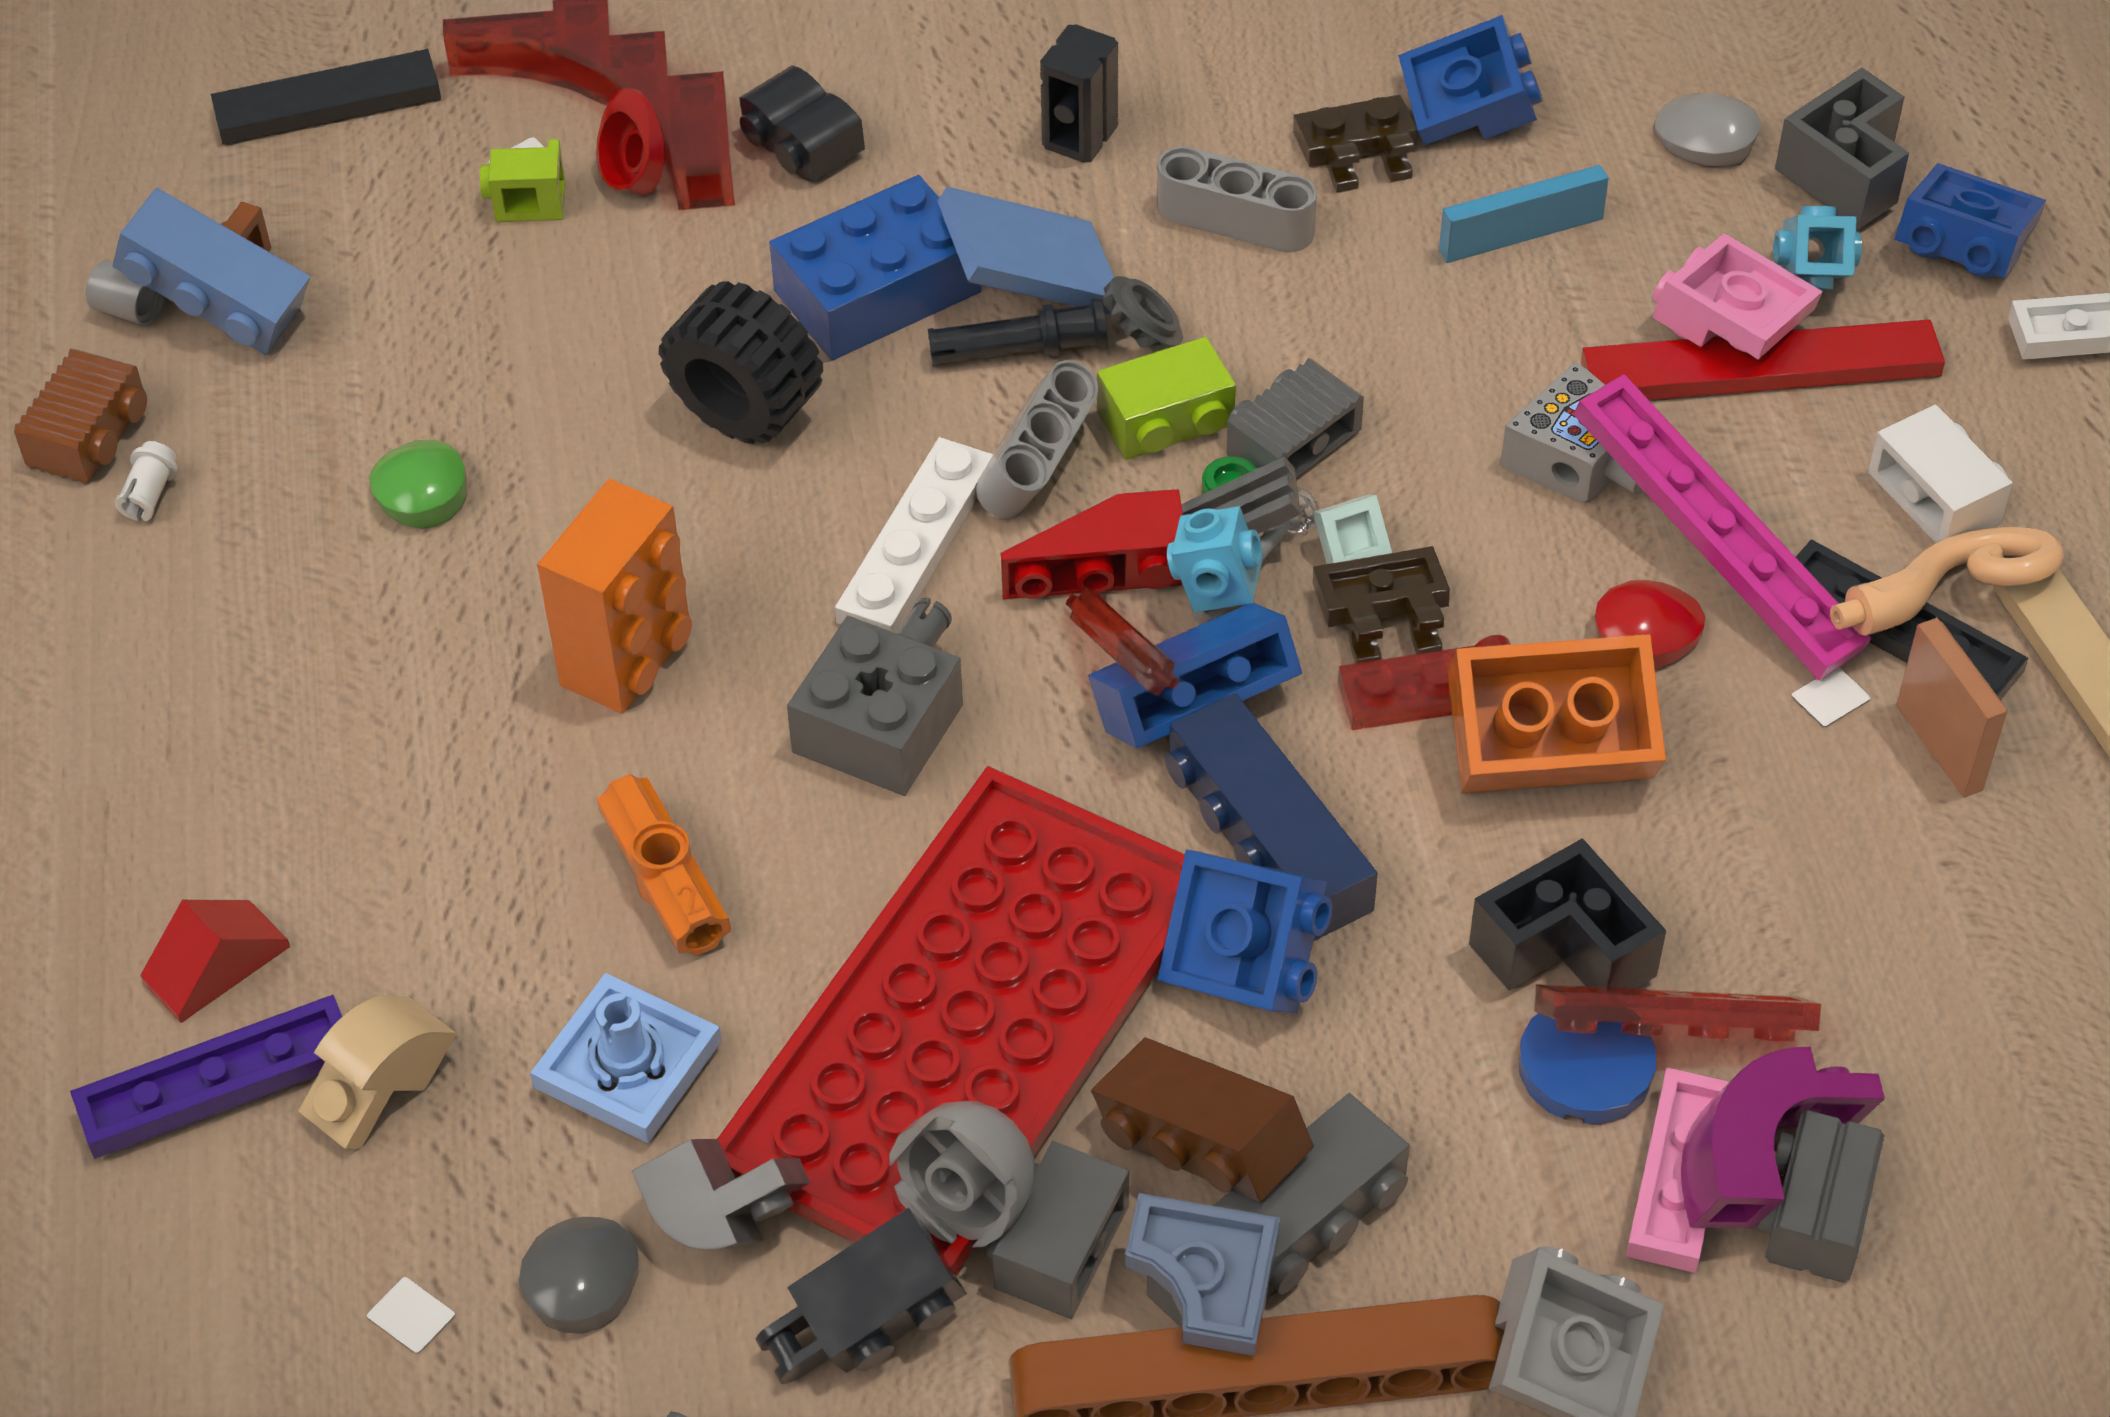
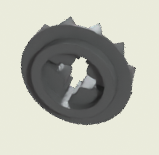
M1124 276L1114 277L1104 287L1105 295L1102 300L1105 307L1111 312L1112 321L1123 328L1124 335H1130L1134 338L1139 347H1148L1155 353L1182 343L1183 334L1175 311L1152 287L1140 280Z

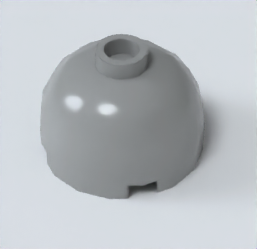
M977 1101L942 1103L911 1123L897 1137L890 1152V1166L898 1160V1171L902 1179L894 1186L900 1202L906 1209L910 1208L931 1234L951 1244L957 1239L956 1234L968 1240H978L972 1247H984L997 1240L1016 1222L1033 1193L1035 1159L1027 1138L1017 1125L995 1107Z

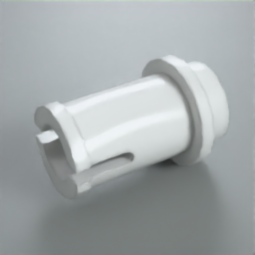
M147 441L141 447L133 450L130 456L132 469L121 493L115 500V507L121 514L136 521H139L140 517L144 521L152 518L155 511L154 508L166 481L174 479L178 471L175 462L177 457L172 449L159 442Z

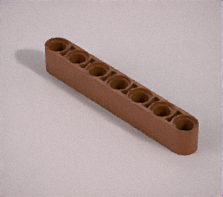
M1468 1295L1262 1318L1255 1356L1184 1344L1182 1327L1034 1343L1017 1349L1008 1361L1015 1417H1247L1489 1389L1505 1331L1494 1326L1500 1301L1486 1295Z

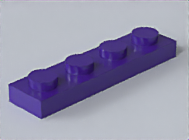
M334 994L71 1090L70 1093L93 1158H99L318 1076L325 1061L317 1056L314 1051L327 1032L342 1017Z

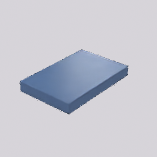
M948 186L937 201L968 282L1071 306L1090 305L1092 298L1101 297L1102 299L1105 295L1104 287L1114 278L1091 221ZM1103 303L1104 313L1111 314Z

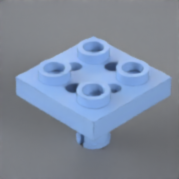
M605 973L530 1072L533 1088L649 1144L722 1042L720 1027ZM650 1072H652L654 1076L658 1075L660 1072L664 1074V1076L655 1080L647 1077V1075ZM612 1082L618 1084L614 1090H601L602 1084L605 1087H611Z

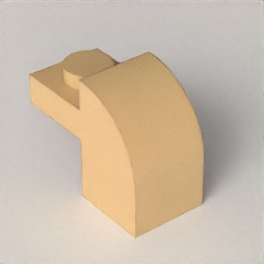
M378 996L368 999L341 1017L317 1046L314 1053L324 1060L325 1063L298 1112L343 1148L361 1149L393 1091L426 1090L457 1033L410 997Z

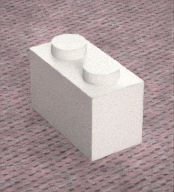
M1936 404L1877 432L1868 473L1935 543L1961 533L1990 529L2002 523L2013 482L1999 464L1992 462L1973 443L1964 428L1954 423Z

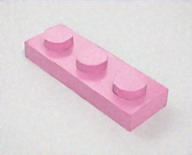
M1666 1068L1626 1257L1696 1273L1706 1228L1689 1227L1681 1186L1682 1153L1693 1122L1704 1107L1729 1083L1728 1081Z

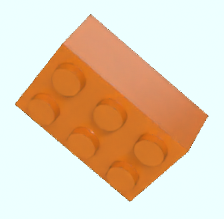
M610 478L607 479L537 563L560 686L623 714L638 694L643 695L651 688L658 669L672 651L677 652L685 645L691 632L692 620L689 617L686 579L683 576L680 555L681 542L677 534L674 506Z
M1650 634L1456 649L1447 671L1461 793L1653 779L1665 763L1666 755Z

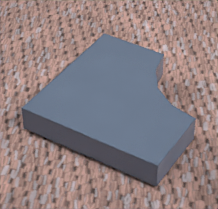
M1139 1193L1125 1253V1268L1152 1277L1172 1295L1182 1316L1184 1344L1255 1356L1280 1230V1217Z

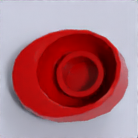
M632 87L618 90L609 100L603 112L598 131L596 158L601 178L609 187L644 196L651 193L659 184L665 163V136L653 107L647 98L639 90Z
M1630 580L1610 588L1601 597L1596 606L1595 622L1598 638L1650 634L1655 669H1660L1678 661L1694 649L1702 637L1705 614L1698 601L1677 587L1658 581Z

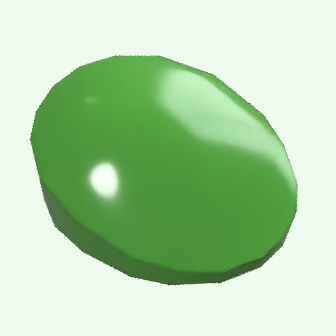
M415 440L395 448L379 459L369 476L372 494L385 514L403 525L419 529L437 526L451 519L462 507L467 496L466 470L459 452L449 444L437 440Z

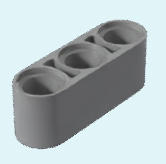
M1174 147L1163 152L1159 157L1157 163V208L1165 219L1279 251H1300L1308 247L1313 241L1317 191L1315 185L1309 179L1192 147Z
M1073 360L1057 362L1027 397L977 482V498L982 507L990 514L1006 519L1018 516L1050 479L1098 394L1097 380L1085 365Z

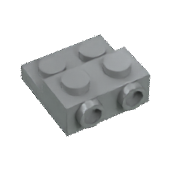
M1538 1247L1534 1251L1512 1259L1494 1325L1505 1331L1489 1389L1552 1417H1636L1664 1304L1640 1294V1286L1627 1278L1610 1274L1598 1275L1577 1266L1578 1259L1574 1255L1558 1248Z

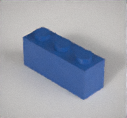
M1253 603L1244 605L1089 674L1088 678L1105 732L1135 748H1139L1168 735L1171 723L1229 695L1236 693L1243 701L1303 673L1286 616Z

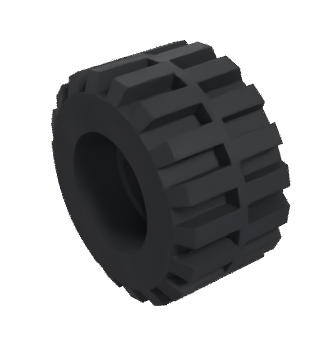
M722 281L716 286L712 284L706 288L661 338L662 343L659 345L658 354L662 359L660 363L662 371L670 380L668 384L674 393L681 398L683 404L709 427L719 430L723 435L731 439L737 437L742 442L754 444L755 441L766 443L773 437L776 438L818 390L822 383L820 375L824 371L823 363L817 357L819 350L815 342L808 337V331L802 323L797 321L785 306L775 302L770 295L761 290L757 292L749 285L739 282L734 285L729 281Z

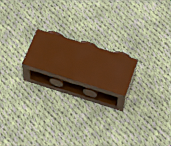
M1144 1037L1091 1089L1103 1117L1101 1119V1127L1108 1138L1117 1146L1125 1150L1134 1148L1157 1158L1164 1166L1171 1170L1179 1171L1183 1169L1206 1179L1212 1186L1222 1192L1234 1191L1259 1203L1314 1148L1294 1096L1147 1037Z

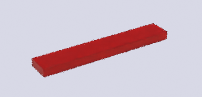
M1927 319L1791 330L1759 359L1747 352L1734 348L1727 340L1720 336L1712 337L1702 347L1688 339L1583 347L1581 365L1605 385L1625 374L1648 400L1936 377L1942 376L1945 360L1932 321Z

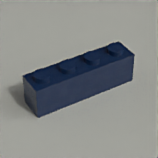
M1236 693L1170 724L1169 753L1165 755L1168 772L1178 787L1181 789L1187 787L1199 802L1200 811L1206 824L1214 833H1223L1234 848L1236 860L1327 881L1324 896H1328L1332 902V916L1326 931L1320 936H1315L1314 941L1374 911L1378 872Z

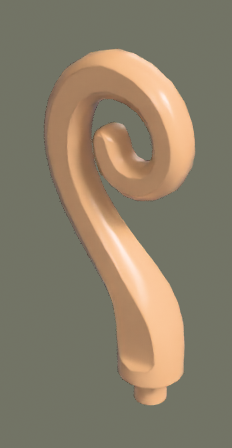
M2022 527L1981 529L1951 536L1919 552L1899 572L1870 583L1849 588L1846 593L1845 602L1833 605L1830 609L1832 623L1838 630L1853 626L1860 635L1865 636L1900 625L1919 613L1930 598L1939 580L1947 571L1964 563H1967L1971 576L1984 584L2012 586L2040 581L2058 571L2063 564L2064 554L2061 542L2045 531ZM2003 556H2014L2017 558H2003Z

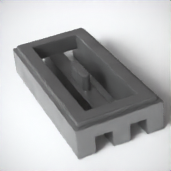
M1285 457L1181 504L1183 515L1192 514L1202 509L1219 510L1240 506L1248 529H1255L1258 534L1301 515L1295 468Z

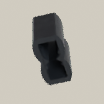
M789 66L739 97L742 114L739 123L745 137L753 145H762L768 151L775 153L781 166L790 174L796 173L803 179L814 182L865 150L862 120L858 114L838 96L826 93L810 74L797 66Z

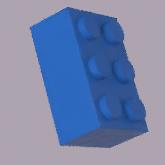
M919 174L769 241L774 291L832 361L981 292L980 284L971 283L967 280L937 202L939 196Z

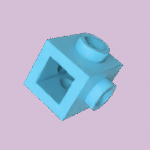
M1832 206L1801 207V215L1783 220V230H1776L1773 241L1774 263L1781 265L1782 268L1819 290H1833L1834 280L1854 276V267H1858L1860 263L1862 241L1860 233L1856 232V217L1836 216V207ZM1809 240L1816 242L1820 249L1819 256L1815 261L1808 260Z
M1240 506L1219 510L1202 509L1192 514L1180 516L1175 540L1168 544L1167 560L1172 577L1175 580L1181 579L1193 612L1253 604L1263 559L1262 545L1255 529H1248Z

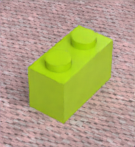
M1206 336L1097 371V412L1125 460L1146 453L1158 452L1168 446L1202 435H1210L1227 428L1228 418L1235 408L1236 384Z

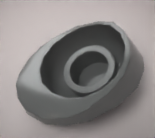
M578 1217L553 1225L536 1237L522 1259L519 1285L525 1301L547 1327L560 1332L583 1334L601 1328L617 1317L630 1298L638 1277L639 1256L637 1246L631 1233L613 1220L601 1217Z

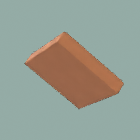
M1935 618L1917 625L1896 706L1957 790L1965 798L1984 789L2008 710L1942 621Z

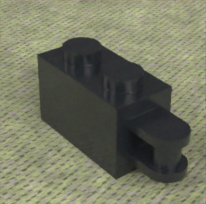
M907 1208L788 1286L787 1288L798 1306L765 1327L756 1336L755 1341L762 1351L770 1350L779 1365L775 1370V1375L781 1384H787L801 1378L828 1359L846 1373L855 1367L858 1371H864L888 1358L895 1349L893 1342L917 1327L919 1331H925L945 1321L956 1309L953 1303L967 1293L925 1224L910 1208ZM810 1326L817 1340L802 1349L795 1335Z

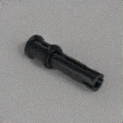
M1101 297L1092 298L1090 305L1055 309L1052 304L1043 305V308L1037 309V315L940 329H927L933 367L939 366V364L1042 350L1043 355H1049L1050 358L1059 357L1061 350L1096 345L1099 351L1108 350L1107 326Z

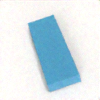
M1601 165L1443 208L1439 251L1446 263H1450L1602 220L1609 177Z

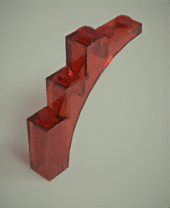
M552 0L553 10L443 19V38L450 76L499 75L537 80L573 90L607 106L609 100L618 90L632 87L639 90L653 107L665 136L664 165L673 180L678 209L686 210L735 205L724 73L720 71L670 76L665 31L613 35L608 0Z

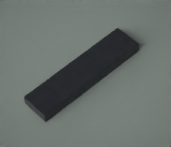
M428 49L210 94L223 145L441 99L438 80Z
M1812 539L1796 556L1799 562L1838 603L1845 602L1846 593L1849 588L1882 578ZM1927 602L1912 619L1892 628L1869 634L1871 637L1870 643L1907 663L1917 625L1938 618L2000 700L2024 673L2028 657Z

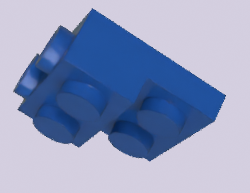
M1503 15L1398 55L1416 126L1424 145L1477 125L1485 140L1537 120L1533 105L1543 102V98L1533 71L1530 70L1523 73L1522 67L1532 64L1531 57L1522 33L1511 36Z
M1937 163L1907 198L1894 240L1908 244L1909 249L1920 256L1927 258L1945 257L1962 263L1964 268L1974 275L1986 278L1996 276L2005 278L2019 260L2025 239L2039 222L2046 200Z
M1186 849L1157 980L1269 1011L1298 1013L1300 1002H1306L1310 999L1317 984V968L1314 963L1309 962L1314 937L1320 936L1326 931L1332 916V902L1328 896H1324L1327 881Z

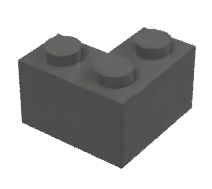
M1860 68L1784 119L1775 169L1826 206L1836 207V213L1840 216L1856 217V227L1858 229L1862 228L1897 204L1909 152L1896 144L1895 138L1905 96L1864 68Z

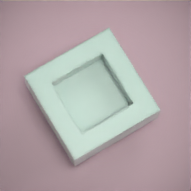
M1368 494L1312 512L1326 564L1392 553L1377 495Z

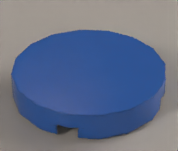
M1571 997L1549 1004L1531 1018L1520 1042L1519 1075L1528 1094L1548 1113L1563 1119L1568 1114L1573 1117L1583 1118V1123L1603 1124L1626 1117L1644 1102L1656 1072V1046L1645 1024L1626 1008L1602 998Z

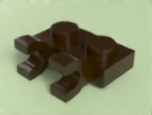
M1401 95L1377 97L1368 101L1336 107H1324L1315 111L1293 114V133L1309 167L1326 164L1336 192L1358 189L1359 179L1355 173L1353 163L1360 162V157L1378 153L1384 163V168L1390 182L1412 178L1413 169L1408 161L1407 153L1414 152V147L1417 144V127Z
M1433 546L1313 567V587L1327 626L1329 628L1347 625L1350 647L1357 668L1381 664L1382 654L1377 639L1383 638V628L1379 619L1407 614L1409 618L1411 639L1417 657L1442 654V642L1437 629L1444 628V617L1440 608L1449 607L1450 588Z

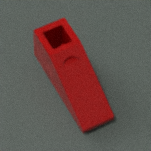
M1179 489L1116 494L1001 552L1003 600L1018 598L1037 599L1043 596L1080 593L1099 594L1105 591L1142 588L1160 589L1167 586L1183 585L1181 579L1175 580L1172 577L1167 560L1168 544L1174 542L1179 519L1183 515Z

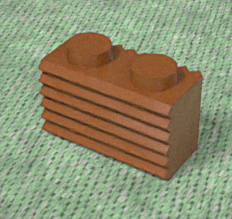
M70 349L68 357H64L62 365H58L57 372L52 373L50 382L45 383L44 390H40L38 398L33 400V405L27 408L26 415L21 416L20 423H15L14 433L25 464L31 469L36 467L41 472L47 470L52 475L57 473L62 478L68 476L73 481L78 479L83 484H86L91 479L100 464H109L115 456L118 439L129 423H137L142 418L146 409L147 394L143 389L137 366L77 349Z

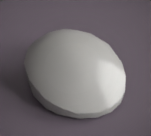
M1694 93L1680 96L1667 103L1655 120L1656 135L1668 150L1687 161L1705 166H1731L1743 162L1749 156L1761 127V120L1752 107L1739 99L1718 93Z

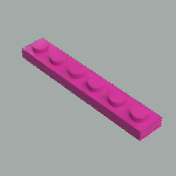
M1625 374L1579 401L1573 415L1818 680H1821L1864 651L1871 637L1869 635H1860L1853 626L1838 630L1833 625L1830 609L1833 605L1839 603Z

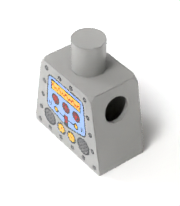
M1574 362L1505 425L1500 466L1508 471L1581 503L1593 500L1612 481L1635 495L1643 491L1573 415L1581 399L1605 386L1603 382L1577 362Z

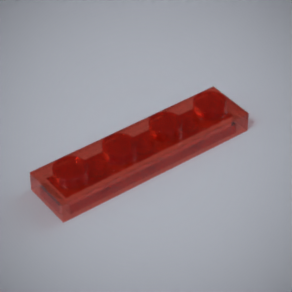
M1536 984L1534 1011L1551 1019H1556L1555 1029L1566 1032L1596 1033L1597 1022L1605 1021L1622 1022V1032L1633 1035L1662 1036L1664 1024L1688 1025L1689 1036L1727 1039L1729 1038L1730 1027L1754 1028L1753 1038L1792 1042L1795 1041V1030L1819 1031L1821 1003L1799 996Z

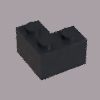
M1582 838L1474 899L1469 945L1508 990L1515 988L1563 960L1595 998H1602L1613 1002L1657 977L1666 929Z

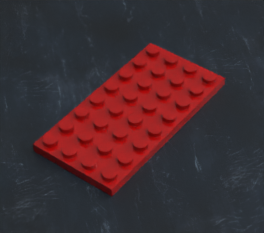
M987 766L717 1138L735 1178L744 1175L773 1158H800L811 1184L790 1194L794 1204L787 1210L855 1243L906 1210L894 1188L902 1179L898 1171V1160L890 1166V1152L897 1137L911 1123L942 1103L977 1101L995 1107L1017 1125L1027 1138L1032 1154L1035 1157L1160 968L1185 854ZM931 1234L956 1275L974 1249L972 1246L978 1240H968L956 1234L957 1239L951 1244Z

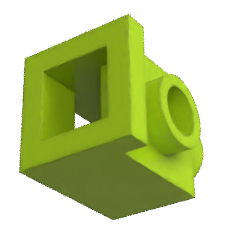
M548 139V147L491 149L489 165L480 166V190L482 199L492 200L495 222L564 219L566 177L559 139Z

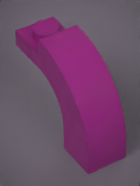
M1792 1047L1765 1054L1744 1067L1704 1107L1693 1122L1687 1135L1682 1153L1681 1186L1689 1227L1753 1229L1760 1221L1785 1199L1774 1153L1776 1129L1797 1128L1801 1112L1804 1113L1807 1110L1839 1118L1843 1124L1849 1121L1859 1124L1885 1099L1879 1074L1850 1073L1847 1068L1840 1066L1827 1067L1817 1071L1811 1047Z

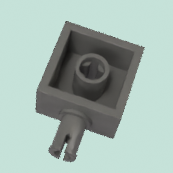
M920 598L915 603L913 611L897 634L847 615L787 704L792 753L906 796L963 706L961 658L934 648L943 632L952 622V616L948 609L940 602L935 601L932 609L926 615L925 612L931 604V598Z

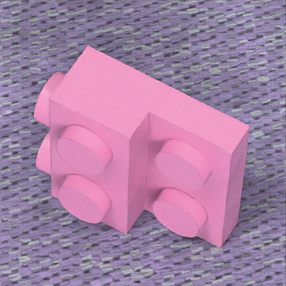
M1724 233L1706 249L1700 246L1696 248L1687 259L1684 267L1675 273L1670 270L1662 277L1652 296V301L1657 303L1652 318L1672 329L1679 337L1688 339L1700 347L1717 334L1727 340L1734 348L1747 352L1759 359L1815 310L1823 291Z

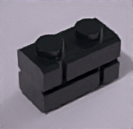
M1077 24L1067 25L1056 39V45H1052L1040 60V79L1043 82L1041 84L1042 145L1049 151L1083 163L1092 162L1103 147V141H1107L1118 127V42L1114 37Z

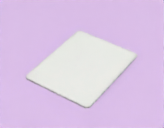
M1840 667L1821 680L1815 679L1792 693V697L1822 726H1828L1871 699Z
M403 1277L367 1314V1318L414 1353H419L455 1316L454 1311L407 1277Z

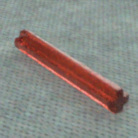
M1085 588L1079 596L1072 593L1066 600V605L1072 610L1069 618L1147 691L1154 695H1160L1165 687L1174 689L1177 686L1179 677L1173 673L1175 662L1096 592Z

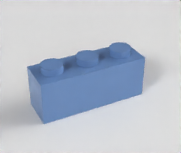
M157 187L121 231L112 266L123 272L133 283L149 287L173 301L185 313L201 317L225 331L237 343L251 346L265 355L268 354L301 309L311 277Z

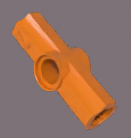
M628 774L611 781L607 790L597 798V806L635 874L639 895L645 902L653 906L679 954L687 952L698 956L717 948L719 941L731 932L730 921L691 854L687 833L681 826L674 824L648 777L637 778L632 774Z

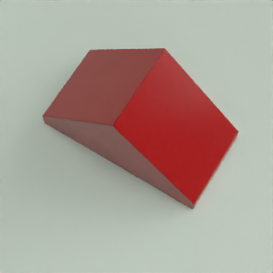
M182 899L140 977L143 984L182 1023L290 948L288 939L250 900Z

